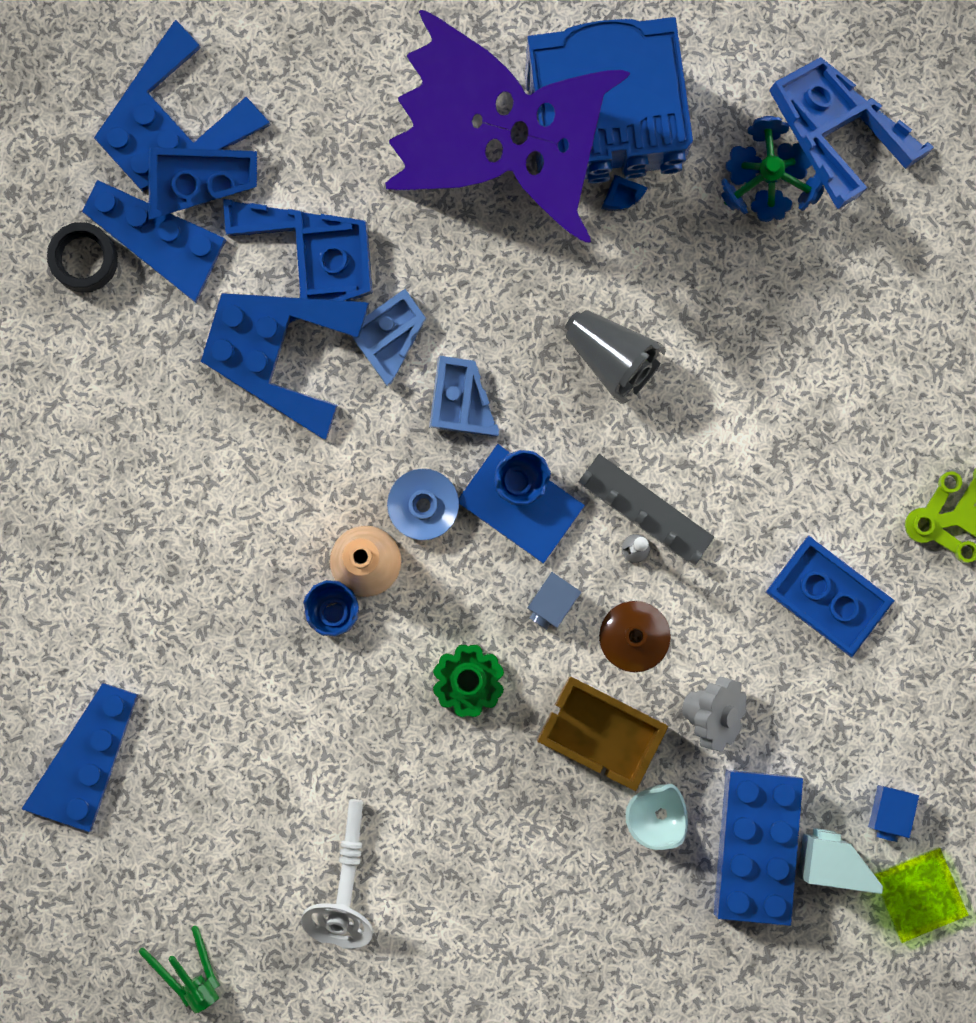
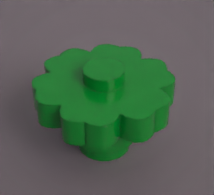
M462 644L456 648L454 655L443 654L439 659V663L433 669L434 676L440 680L433 687V692L438 697L440 705L445 708L454 706L455 713L460 717H477L481 714L483 706L486 708L495 707L498 698L504 692L503 686L498 682L503 676L504 670L498 664L497 657L494 654L483 656V651L479 645L468 646Z

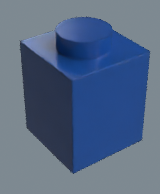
M878 785L868 827L877 830L876 837L894 842H898L899 836L910 838L919 795Z

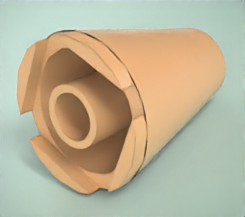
M358 526L346 531L337 539L330 555V568L335 581L343 583L354 592L355 596L370 597L383 593L395 582L401 568V554L395 540L387 532L373 526ZM360 552H367L368 559L365 563L358 564L355 562V558Z

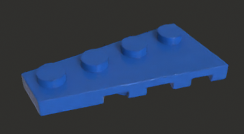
M99 180L96 181L82 210L86 216L183 292L193 302L197 303L226 242L225 238L171 213L148 220L147 202Z
M102 683L27 799L22 810L91 832L138 694Z

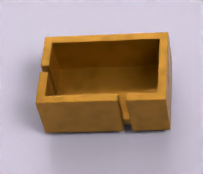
M569 676L554 704L561 709L558 715L550 712L537 738V742L598 773L601 772L603 766L606 767L607 770L604 774L606 777L636 792L669 726Z

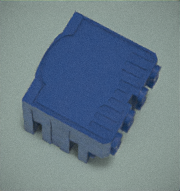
M676 17L646 21L634 19L603 20L572 26L561 32L527 36L525 83L529 95L546 85L581 75L607 70L630 72L628 78L606 92L603 97L585 175L588 183L595 184L609 181V172L613 168H621L622 175L624 174L626 179L643 177L646 175V171L660 170L661 174H673L683 170L682 164L686 162L693 142ZM550 103L542 104L537 112L539 124L547 127L553 122L555 117L554 107ZM562 138L558 143L559 151L564 153L569 148V142L566 138ZM537 151V172L540 173L544 166V159L542 154Z

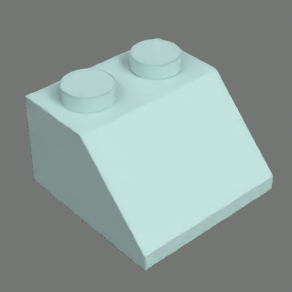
M813 828V835L803 834L798 872L800 879L808 884L882 894V884L853 846L841 840V834Z

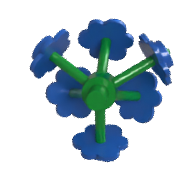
M763 116L753 121V125L747 129L748 134L752 135L754 141H765L767 157L763 161L760 157L756 156L754 147L744 148L742 146H735L731 149V159L725 164L726 170L731 172L730 180L735 185H742L744 182L746 184L736 190L726 179L721 180L724 190L721 196L724 204L733 211L735 209L740 210L744 215L748 211L746 209L747 205L741 196L762 181L768 183V191H758L755 195V201L751 203V210L757 212V217L762 222H769L773 219L782 220L785 218L786 212L792 208L791 199L783 197L782 191L776 190V183L781 179L803 191L798 198V208L802 211L810 203L812 205L816 204L824 192V186L817 173L814 177H810L806 183L798 180L804 179L807 176L806 169L812 166L799 142L793 144V146L790 143L780 144L777 149L778 157L775 156L773 140L779 139L781 134L789 131V124L782 122L780 117Z

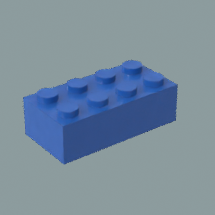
M726 770L714 902V915L718 919L791 926L803 778Z

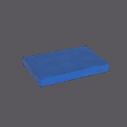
M497 444L458 498L459 504L544 564L585 505L550 480L544 495L527 506L511 505L500 498L494 486V474L501 459L510 454V452Z
M809 535L765 591L767 595L850 658L854 656L895 601Z

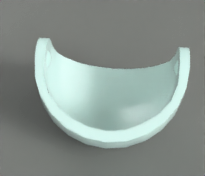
M673 784L656 785L639 792L629 801L625 815L626 824L629 832L637 842L653 850L673 849L683 843L687 833L688 818L684 798L676 786ZM660 808L665 809L667 812V817L664 820L657 819L655 814Z

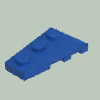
M149 148L148 220L257 187V151Z

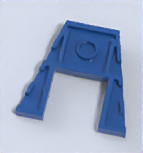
M177 20L172 23L94 137L141 191L149 188L150 147L222 150L270 126V122L245 97L193 143L149 94L201 48Z
M820 57L775 81L769 91L837 209H840L860 197L868 187L824 138L827 135L860 117L905 169L927 156L934 147L929 142L922 145L909 134L912 131L910 127L901 120L897 123L893 122L880 111L882 107L880 103L873 98L866 100L853 90L856 84Z
M229 199L223 200L225 232L227 236L296 231L300 298L353 301L373 293L368 224L366 221L325 214L304 213L293 209H278L261 204L233 202ZM291 316L289 323L297 321L299 318Z
M221 293L201 362L319 437L327 439L338 405L271 383L290 318L293 316L354 337H359L370 303Z

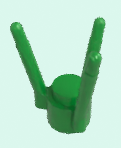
M193 926L192 932L206 975L205 980L202 975L190 979L174 956H170L168 959L170 964L184 983L181 986L145 948H140L139 953L178 994L186 1007L190 1006L194 1014H197L219 999L215 989L220 984L214 976L198 926Z

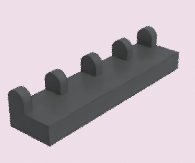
M601 454L597 455L578 481V484L692 566L698 563L705 550L715 538Z

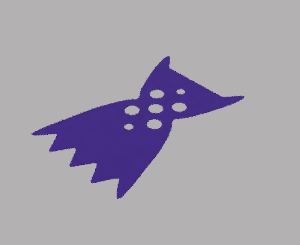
M420 10L421 19L432 41L407 54L408 60L421 77L422 84L398 97V101L412 120L413 127L389 140L390 145L403 161L405 169L385 182L386 189L461 188L483 183L497 178L507 171H512L522 188L546 213L570 234L581 241L590 243V236L577 210L605 93L628 78L630 72L607 70L581 75L546 85L528 95L508 68L487 49L439 17L426 10ZM502 92L510 93L513 98V107L507 115L499 114L496 109V100ZM544 103L552 104L555 111L554 120L547 127L541 126L537 119L538 109ZM476 114H480L483 119V123L479 128H475L472 123L473 117ZM518 121H523L528 126L529 136L521 145L513 142L510 131ZM562 138H566L569 142V148L564 153L558 149V143ZM493 139L499 140L503 148L501 158L497 162H490L486 157L487 144ZM534 151L540 152L544 159V166L540 173L536 175L530 174L526 167V160L530 153Z

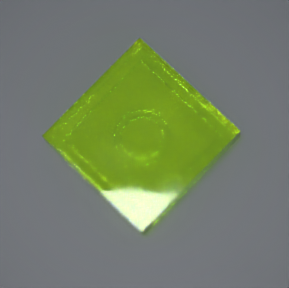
M940 847L874 873L883 886V892L880 895L901 943L969 916Z

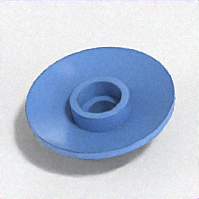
M431 469L412 470L398 478L391 487L387 500L388 514L393 525L405 536L416 540H431L443 535L455 522L459 510L458 494L454 485L443 474ZM420 499H427L430 502V509L428 511L420 512L417 509L416 505Z

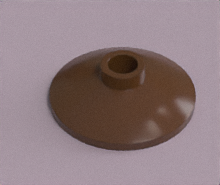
M628 601L617 605L608 612L600 627L599 641L605 657L614 666L624 671L643 672L655 667L665 657L670 646L671 634L666 618L656 607L646 602ZM634 629L642 633V640L639 643H633L629 639V633Z

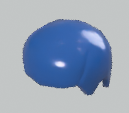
M518 450L507 454L501 459L494 474V486L500 498L511 505L527 506L544 495L548 481L551 478V471L546 460L534 451Z
M325 580L313 585L304 598L303 604L306 620L310 627L322 636L337 637L347 633L358 619L359 605L357 598L352 590L339 581Z

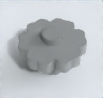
M720 676L715 684L709 683L705 691H692L686 696L683 702L682 713L685 719H688L692 725H695L694 733L700 737L701 747L722 752L726 744L732 745L736 736L741 731V719L746 713V693L741 692V682Z

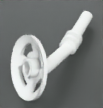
M356 799L349 800L345 840L341 841V846L344 848L340 849V854L343 856L339 857L342 868L336 904H316L310 906L303 912L301 918L303 929L312 938L321 943L336 944L343 949L363 947L371 941L373 935V928L370 922L350 908L356 865L360 864L361 860L357 858L361 856V851L358 849L362 848L359 837L363 801ZM313 913H318L317 921L319 924H316L313 920ZM360 921L362 922V924H363V926H364V931H362V930L359 928V927H360ZM346 932H349V933L351 934V936H341V935H342V934H345Z

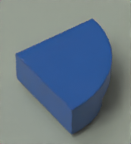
M615 175L601 209L608 211L628 209L643 198L648 187Z

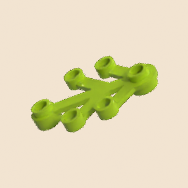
M976 468L973 471L971 483L954 510L939 514L950 493H954L961 488L962 478L954 471L946 472L940 476L938 488L926 507L914 509L907 515L905 531L909 538L918 543H928L933 540L954 553L957 560L962 563H970L976 560V544L974 542H961L942 529L956 525L976 538V506H974L976 503ZM947 476L953 477L956 481L953 489L945 486L944 481ZM921 518L929 522L930 526L926 532L921 531L918 527V521ZM965 545L972 549V556L969 559L964 558L961 554V549Z

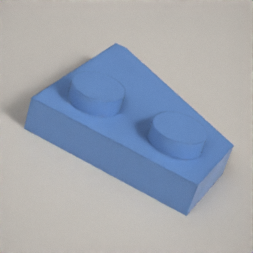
M406 289L365 317L359 337L351 336L387 387L392 384L426 321V317Z
M446 356L438 357L429 428L499 436V428L497 424L495 425L488 405L490 402L486 391L482 388L481 376L475 361Z

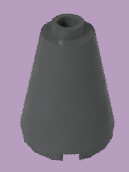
M585 310L582 313H574L565 326L568 330L566 334L567 340L613 398L620 404L629 401L624 396L632 388L634 394L637 395L661 364L656 360L658 353L660 352L665 355L666 352L665 346L589 310Z

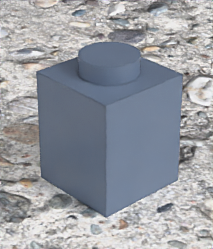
M551 572L527 607L528 610L533 612L529 619L546 630L550 625L557 629L581 594V591Z

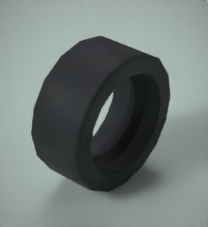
M74 222L62 227L52 236L47 248V263L52 275L66 288L76 292H93L103 288L113 278L118 267V253L113 241L100 227L87 222ZM79 237H88L95 240L103 251V263L100 269L94 275L87 278H77L70 275L62 263V253L65 246Z

